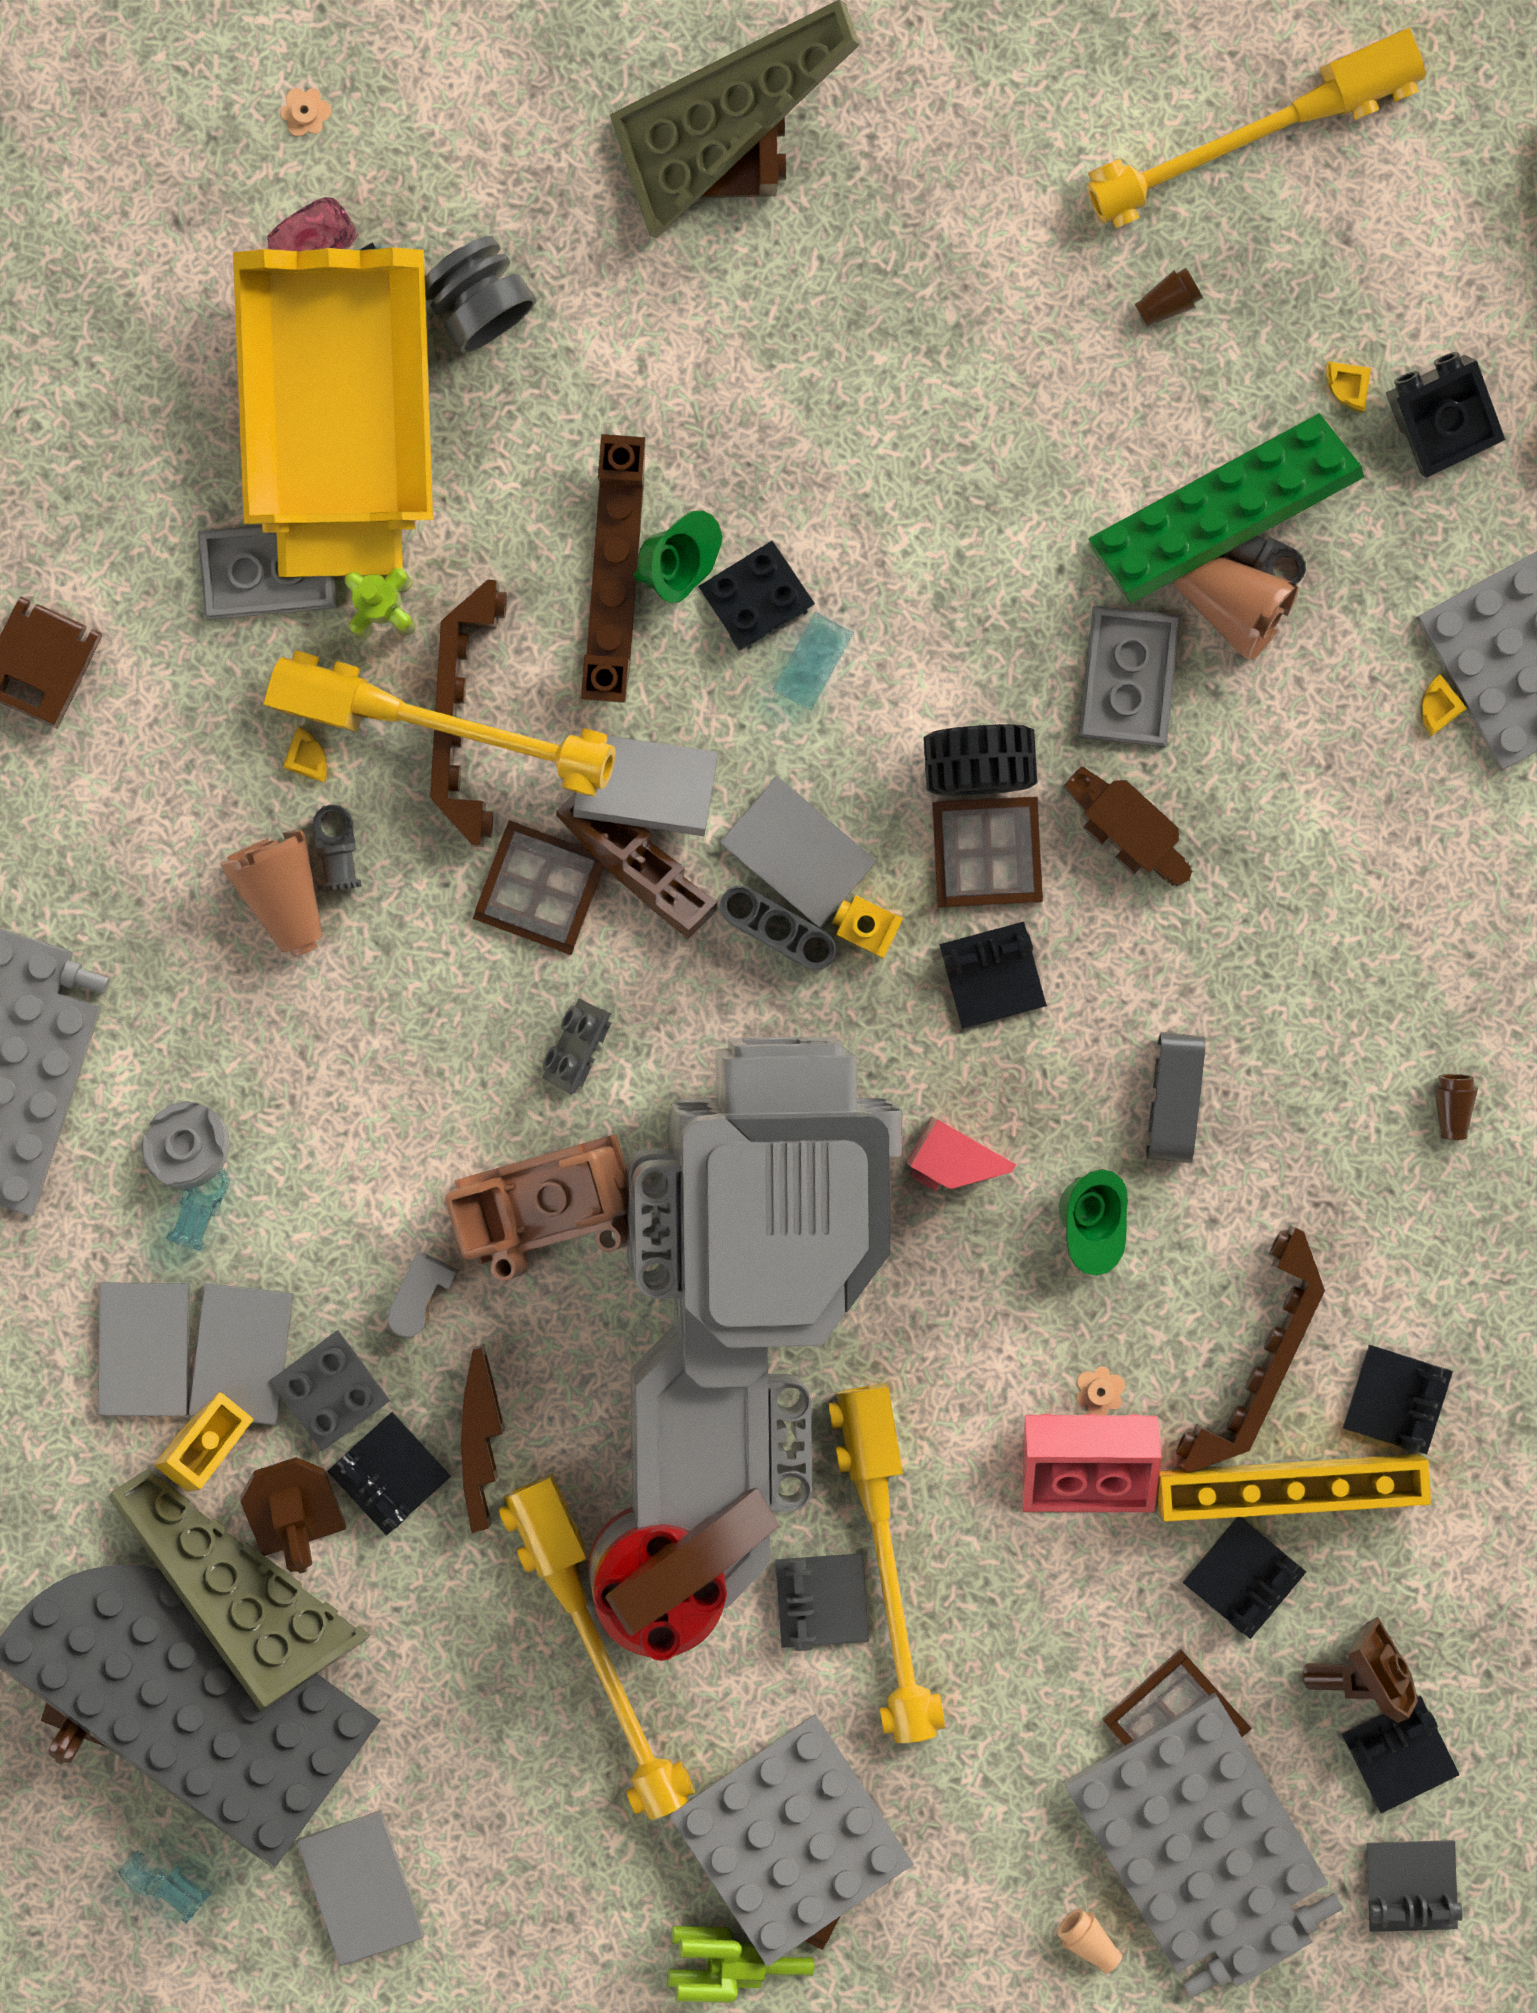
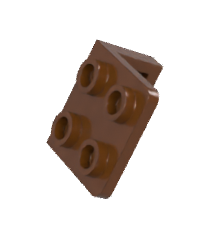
M785 117L700 198L776 197L778 181H786V154H777V137H785Z

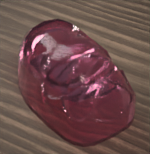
M324 197L306 205L283 220L267 235L268 249L305 251L324 248L349 250L359 235L352 219L337 200L331 197Z

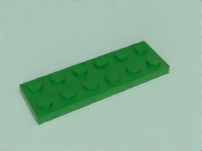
M1318 413L1089 537L1088 540L1097 558L1128 602L1132 604L1363 479L1362 466L1321 414Z

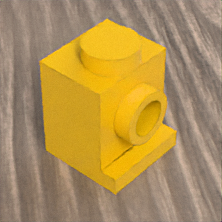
M855 895L852 903L843 900L832 924L840 927L836 936L883 959L903 918ZM863 916L872 918L874 929L869 933L861 932L857 927L859 918Z

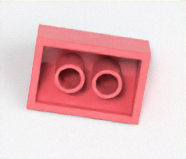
M934 1117L930 1118L906 1160V1163L913 1168L910 1173L911 1177L934 1191H937L941 1184L949 1189L1012 1173L1016 1164Z
M1094 1414L1025 1415L1023 1433V1512L1154 1513L1162 1458L1158 1416H1141L1137 1414L1127 1416Z

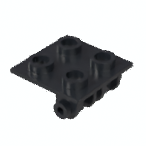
M773 540L698 586L729 633L738 651L745 647L748 650L751 649V644L768 633L772 636L774 629L779 626L781 629L785 628L784 623L801 613L806 615L808 613L807 609L815 605Z
M1024 922L939 944L962 1029L1047 1006L1032 953V941L1030 935L1027 934Z
M1369 1344L1343 1429L1400 1446L1402 1449L1414 1453L1419 1452L1427 1455L1453 1371Z
M393 1411L327 1471L386 1536L396 1529L417 1507L451 1477L447 1470Z
M1236 1517L1186 1577L1183 1584L1227 1619L1240 1633L1245 1634L1251 1639L1305 1575L1306 1571L1242 1517Z
M1421 1695L1417 1696L1418 1702L1412 1714L1404 1721L1397 1723L1385 1714H1381L1342 1733L1381 1814L1460 1775L1437 1729V1722L1431 1711H1428Z

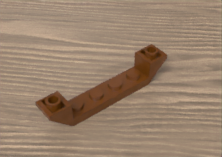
M601 434L596 536L587 654L584 655L581 700L626 703L637 584L633 574L638 568L644 492L645 437Z
M486 580L441 620L435 712L456 717L457 704H465L467 682L466 678L459 677L460 660H468L469 634L462 633V627L497 629L498 618L506 617L507 592H499L500 585L497 580ZM434 730L430 798L473 846L484 847V837L492 838L493 811H486V803L484 801L451 799L452 791H460L461 765H454V749L462 748L463 737Z
M1290 1226L1287 1233L1280 1231L1271 1246L1269 1254L1275 1257L1272 1266L1302 1279V1284L1300 1288L1293 1286L1290 1289L1283 1304V1310L1288 1312L1281 1328L1278 1326L1272 1328L1264 1345V1350L1269 1351V1354L1262 1368L1256 1365L1249 1375L1245 1389L1250 1391L1246 1403L1244 1407L1237 1405L1234 1408L1227 1423L1226 1429L1231 1431L1229 1439L1196 1424L1193 1433L1188 1430L1184 1432L1177 1446L1176 1454L1181 1456L1178 1464L1189 1472L1250 1451L1325 1292L1305 1233L1296 1227Z

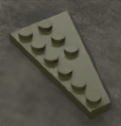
M837 0L610 114L650 236L658 238L860 45L846 3Z
M148 1469L110 1493L108 1498L261 1712L369 1638L370 1634L360 1626L355 1628L337 1614V1609L326 1601L324 1604L302 1588V1583L248 1543L244 1545L227 1533V1528L215 1519L211 1521L190 1505L189 1499Z

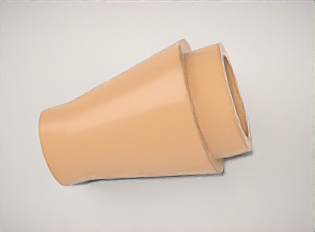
M1076 1909L1060 1924L1057 1934L1062 1939V1946L1095 1965L1105 1974L1110 1973L1118 1966L1122 1959V1953L1114 1946L1093 1913H1085L1082 1909Z

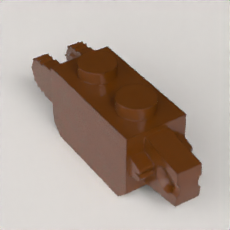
M1083 766L1067 780L1063 787L1083 810L1081 816L1087 821L1083 829L1101 845L1108 840L1120 852L1115 858L1128 871L1135 875L1140 870L1146 875L1153 870L1163 880L1166 879L1167 883H1171V886L1176 885V887L1190 881L1191 873L1193 872L1191 870L1192 866L1189 865V862H1185V858L1173 848L1179 841V828L1127 780H1116L1109 784Z

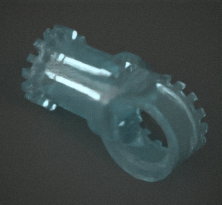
M224 1167L218 1172L222 1182L220 1189L215 1194H205L199 1187L183 1191L179 1201L182 1209L174 1230L168 1231L166 1239L176 1244H180L183 1241L181 1246L185 1247L186 1243H189L188 1248L204 1251L206 1244L203 1242V1238L212 1216H217L222 1199L230 1186L229 1173Z
M134 1851L119 1869V1875L130 1888L143 1896L152 1895L156 1900L164 1899L182 1914L181 1920L187 1924L198 1911V1908L195 1906L201 1907L212 1892L208 1888L202 1890L182 1874L183 1868L179 1864L167 1876L163 1873L162 1869H159L160 1866L157 1865L153 1870L144 1863L142 1858L145 1855L144 1853Z

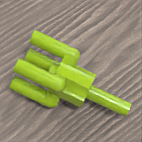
M393 569L385 579L381 575L375 574L363 577L357 572H350L346 576L345 583L352 591V601L354 607L358 610L350 620L349 628L360 639L369 638L372 634L371 625L373 623L382 624L390 622L403 635H411L415 632L416 624L414 620L400 608L401 598L399 591L406 592L412 586L411 578L403 569Z
M672 1926L671 1943L679 1944L680 1958H707V1970L668 1969L667 1986L675 1987L676 2002L731 2003L737 1999L738 1988H761L765 1975L813 1976L815 1963L813 1957H781L767 1967L752 1942L733 1941V1933L727 1927Z

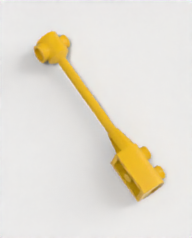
M1410 27L1319 67L1325 83L1291 102L1290 106L1167 162L1139 173L1130 165L1123 166L1119 158L1088 172L1091 181L1086 184L1087 191L1098 218L1103 224L1113 221L1115 229L1140 218L1137 209L1145 206L1148 189L1296 122L1303 123L1338 114L1346 115L1352 112L1354 120H1357L1379 110L1376 101L1391 94L1394 102L1419 92L1416 83L1425 79L1426 73L1421 54Z
M294 650L292 659L281 657L277 661L263 705L276 711L358 733L362 717L388 722L404 721L555 762L558 776L563 778L562 788L596 797L598 788L604 789L607 786L612 775L616 757L615 747L606 744L608 735L582 728L580 737L569 735L560 745L405 704L403 700L368 683L366 679L358 677L360 668L335 661L333 670L319 667L320 657Z
M881 1383L836 1392L837 1402L828 1403L832 1428H842L844 1445L836 1446L840 1473L849 1472L850 1480L855 1485L868 1522H871L898 1681V1688L887 1696L888 1706L880 1708L884 1734L893 1733L894 1742L896 1743L920 1742L936 1737L938 1735L937 1730L946 1729L940 1693L931 1694L929 1689L917 1685L915 1682L888 1521L890 1519L888 1476L903 1474L888 1383Z
M551 1473L506 1494L503 1497L506 1506L499 1508V1513L507 1531L510 1533L518 1529L524 1546L518 1548L517 1553L525 1571L529 1573L536 1570L539 1578L544 1579L566 1612L571 1614L638 1762V1767L630 1778L634 1787L626 1790L633 1811L636 1815L645 1811L649 1820L658 1819L682 1807L689 1801L687 1797L694 1794L695 1790L681 1760L672 1764L670 1759L654 1757L586 1607L588 1604L586 1594L584 1593L576 1563L585 1560L588 1556V1551L554 1475Z

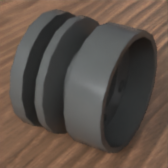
M484 236L456 249L442 259L425 276L426 300H433L430 306L435 315H442L455 310L446 321L444 327L462 353L474 351L494 340L522 320L537 302L520 274H512L499 279L511 263L506 254H498L500 246L493 236Z

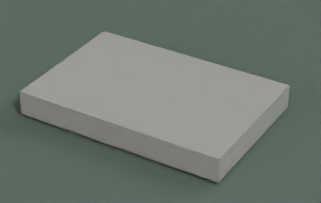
M262 526L198 532L206 620L338 608L335 576L278 577L277 533H262Z
M1093 606L1078 738L1158 747L1167 746L1181 615Z
M608 736L606 744L614 746L616 750L615 763L610 780L604 789L598 788L596 797L577 793L573 817L705 837L718 752Z
M778 776L774 778L720 841L726 849L818 928L826 922L877 862Z
M100 1283L98 1415H189L190 1283Z
M214 1283L204 1284L189 1415L195 1416L218 1392H221L254 1419L253 1423L278 1424L281 1396L270 1380L285 1369L294 1293Z
M382 1810L312 1833L297 1840L340 1966L424 1937L425 1934Z

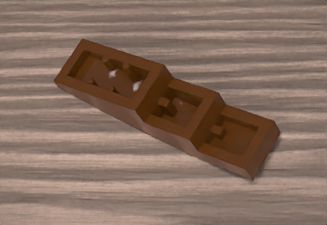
M575 792L556 810V816L624 886L657 915L689 939L717 911L718 902L684 877L685 867L651 843L652 833L645 827L573 817L577 794Z
M485 1344L476 1346L472 1351L463 1400L461 1430L462 1473L471 1533L489 1529L492 1524L483 1484L495 1482L499 1476L489 1437L501 1435L505 1431Z
M758 1488L746 1490L718 1515L705 1518L677 1543L665 1545L605 1597L627 1634L634 1635L715 1579L767 1538L780 1525Z

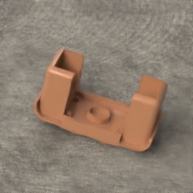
M617 1134L455 1180L457 1189L450 1191L445 1198L461 1256L466 1260L477 1258L479 1264L492 1261L491 1272L500 1281H508L523 1275L527 1271L529 1261L526 1251L597 1232L595 1236L596 1244L604 1252H613L627 1246V1173ZM612 1232L616 1235V1241L612 1238ZM508 1261H509L510 1264H511L512 1270L510 1269V1267H509V1265H508Z

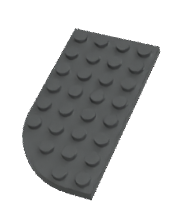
M111 1565L88 1569L70 1575L39 1593L20 1611L0 1636V1669L273 1869L276 1868L381 1721L318 1674L261 1712L162 1572L157 1568L140 1565Z

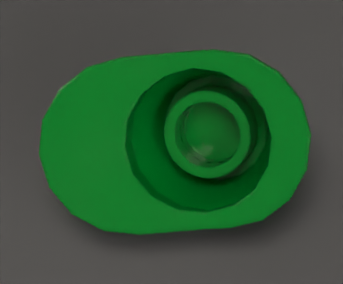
M703 510L690 511L678 519L667 531L650 536L640 548L638 568L633 574L635 580L645 583L649 588L655 590L662 600L668 603L681 602L713 570L723 539L719 523L712 514Z
M1099 1169L1091 1171L1083 1177L1075 1178V1181L1067 1186L1062 1193L1058 1204L1059 1217L1066 1228L1068 1255L1073 1264L1085 1274L1098 1276L1108 1273L1118 1265L1124 1254L1127 1231V1188L1122 1178L1113 1171Z

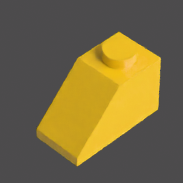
M218 1392L177 1433L153 1465L186 1492L200 1490L254 1419L223 1393Z

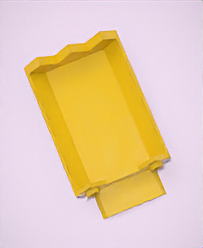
M390 247L361 251L324 248L305 251L258 249L233 252L244 524H262V533H277L278 577L347 576L350 572H357L360 575H388L395 568L403 569L402 530L415 529V521L433 520L424 250Z

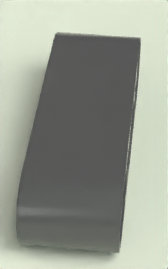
M734 886L722 895L720 911L724 919L734 927L811 970H822L828 967L834 960L836 945L833 938L811 923L745 886ZM736 894L748 896L753 903L751 913L743 919L732 917L727 910L729 899ZM774 916L786 918L791 925L789 936L782 941L770 939L765 932L767 921ZM812 938L824 940L829 947L828 957L820 963L810 962L803 953L804 944Z
M1160 1032L1158 1045H1161L1160 1058H1156L1153 1088L1156 1089L1155 1102H1151L1148 1132L1152 1133L1150 1146H1146L1147 1159L1192 1163L1206 1042L1204 1036Z

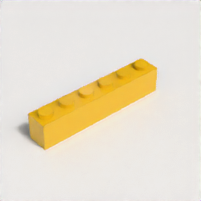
M1419 1454L1204 1467L1193 1472L1185 1469L1160 1470L1157 1489L1158 1515L1164 1522L1431 1505L1429 1462Z

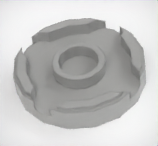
M190 1101L171 1104L157 1113L150 1122L152 1126L148 1130V1134H144L141 1144L143 1161L151 1175L168 1187L183 1190L202 1186L214 1178L225 1164L230 1148L228 1129L221 1117L208 1107Z

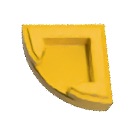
M1328 361L1326 363V379L1335 398L1345 407L1363 413L1366 406L1371 368Z
M1440 674L1426 688L1421 704L1422 720L1430 736H1433L1467 709Z
M297 727L283 768L326 783L328 764L326 763L327 758L325 759V752H323L322 746L318 744L315 740L316 738L309 732Z

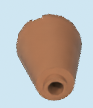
M1221 556L1174 581V586L1242 657L1249 661L1250 658L1252 660L1257 658L1279 630L1275 629L1283 614L1288 616L1299 592V587L1291 581Z
M301 829L282 833L285 840L280 843L277 839L269 841V838L231 854L227 857L228 861L220 862L224 874L281 952L291 951L293 957L316 949L318 947L316 940L323 935L306 838Z

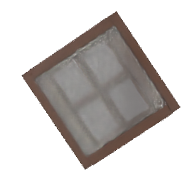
M1038 797L932 802L937 908L1043 902Z
M509 820L472 919L572 955L605 866L584 847Z
M1179 1649L1102 1718L1121 1742L1127 1745L1215 1692L1241 1737L1252 1729L1182 1649Z

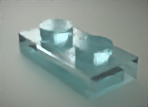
M815 612L776 682L773 691L812 711L852 639L854 632Z

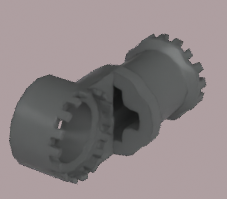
M1257 535L1221 555L1223 558L1229 555L1254 569L1274 576V562L1280 557H1289L1296 562L1298 567L1296 577L1290 580L1294 585H1298L1306 572V561L1303 559V555L1271 537L1264 539Z
M329 804L323 806L316 812L313 818L312 827L316 853L322 857L325 876L322 892L336 891L338 886H340V890H343L344 885L346 889L362 887L361 880L356 879L352 852L356 850L353 832L354 821L349 811L339 805ZM332 811L340 813L346 822L344 832L337 837L327 836L321 828L323 816Z

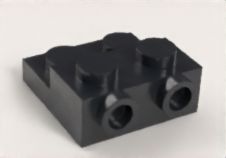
M1458 352L1439 357L1434 361L1436 369L1421 376L1418 371H1413L1394 380L1396 388L1386 392L1398 428L1401 433L1406 435L1419 472L1426 478L1506 440L1477 360L1467 355L1460 357Z

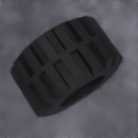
M995 724L955 727L936 730L923 737L926 787L928 792L942 796L993 794L1026 790L1038 783L1034 729L1025 725Z

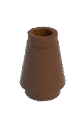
M1184 268L1178 273L1173 270L1142 297V300L1135 303V306L1148 327L1153 323L1196 308L1195 303L1203 299V296L1187 268Z
M1464 1074L1439 1075L1438 1085H1435L1433 1088L1441 1138L1448 1140L1467 1139L1478 1088L1474 1086V1077Z

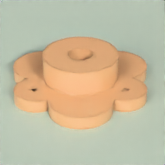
M294 88L286 95L287 105L281 109L280 114L284 120L289 121L288 129L294 136H303L308 131L313 134L319 133L323 128L322 121L327 120L331 115L330 104L320 100L321 95L317 89L312 88L305 93L302 89ZM303 108H308L306 114L301 113Z
M1104 1366L1098 1367L1094 1373L1085 1371L1078 1376L1077 1385L1081 1391L1077 1394V1402L1082 1406H1088L1090 1414L1106 1415L1109 1408L1118 1409L1121 1406L1122 1399L1119 1395L1125 1389V1381L1121 1376L1116 1374L1110 1375L1109 1369ZM1099 1388H1103L1105 1391L1102 1396L1097 1395Z

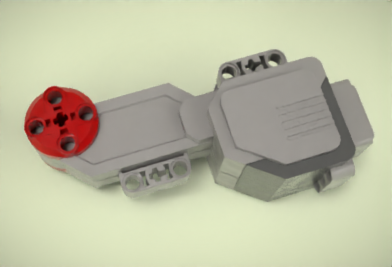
M835 1037L728 1039V1048L715 1050L716 1098H686L671 1104L668 1114V1149H644L637 1151L630 1157L627 1163L628 1263L634 1274L637 1286L642 1293L652 1298H674V1325L630 1369L632 1507L615 1515L600 1530L590 1551L588 1573L596 1612L608 1635L628 1651L650 1657L654 1660L664 1661L671 1659L675 1655L693 1649L709 1636L717 1625L723 1609L728 1608L770 1565V1535L711 1582L634 1635L627 1634L605 1596L665 1545L677 1543L705 1518L718 1515L746 1490L758 1488L772 1512L795 1511L808 1503L812 1493L810 1393L801 1379L795 1375L768 1374V1347L823 1345L844 1317L845 1312L849 1311L890 1255L889 1157L902 1156V1109L889 1099L857 1098L856 1055L843 1047V1043ZM659 1172L658 1177L654 1181L642 1182L649 1173ZM645 1204L652 1206L655 1214H657V1217L653 1218L652 1222L651 1211L648 1206L645 1207ZM651 1264H659L654 1270L645 1271ZM786 1388H796L800 1392L799 1400L791 1407H781L777 1404L778 1395ZM783 1421L791 1422L792 1433L796 1440L799 1441L793 1442L791 1450L785 1451L782 1444L779 1443L785 1442L787 1439V1427ZM788 1477L798 1478L801 1484L796 1493L786 1496L778 1492V1487L782 1480Z

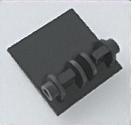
M578 998L576 1005L571 1006L563 1017L561 1028L564 1031L557 1046H552L545 1056L543 1062L545 1073L542 1078L571 1095L576 1092L578 1086L583 1087L591 1069L587 1062L594 1063L595 1061L590 1055L593 1049L600 1050L601 1047L596 1045V1042L603 1043L612 1024L608 1021L611 1013Z
M339 1330L335 1331L270 1380L321 1451L325 1450L391 1401Z
M863 1553L775 1559L782 1648L795 1647L796 1651L811 1650L813 1645L869 1642Z
M1455 1840L1367 1843L1370 1932L1458 1929V1921H1462L1463 1914L1461 1903H1457Z

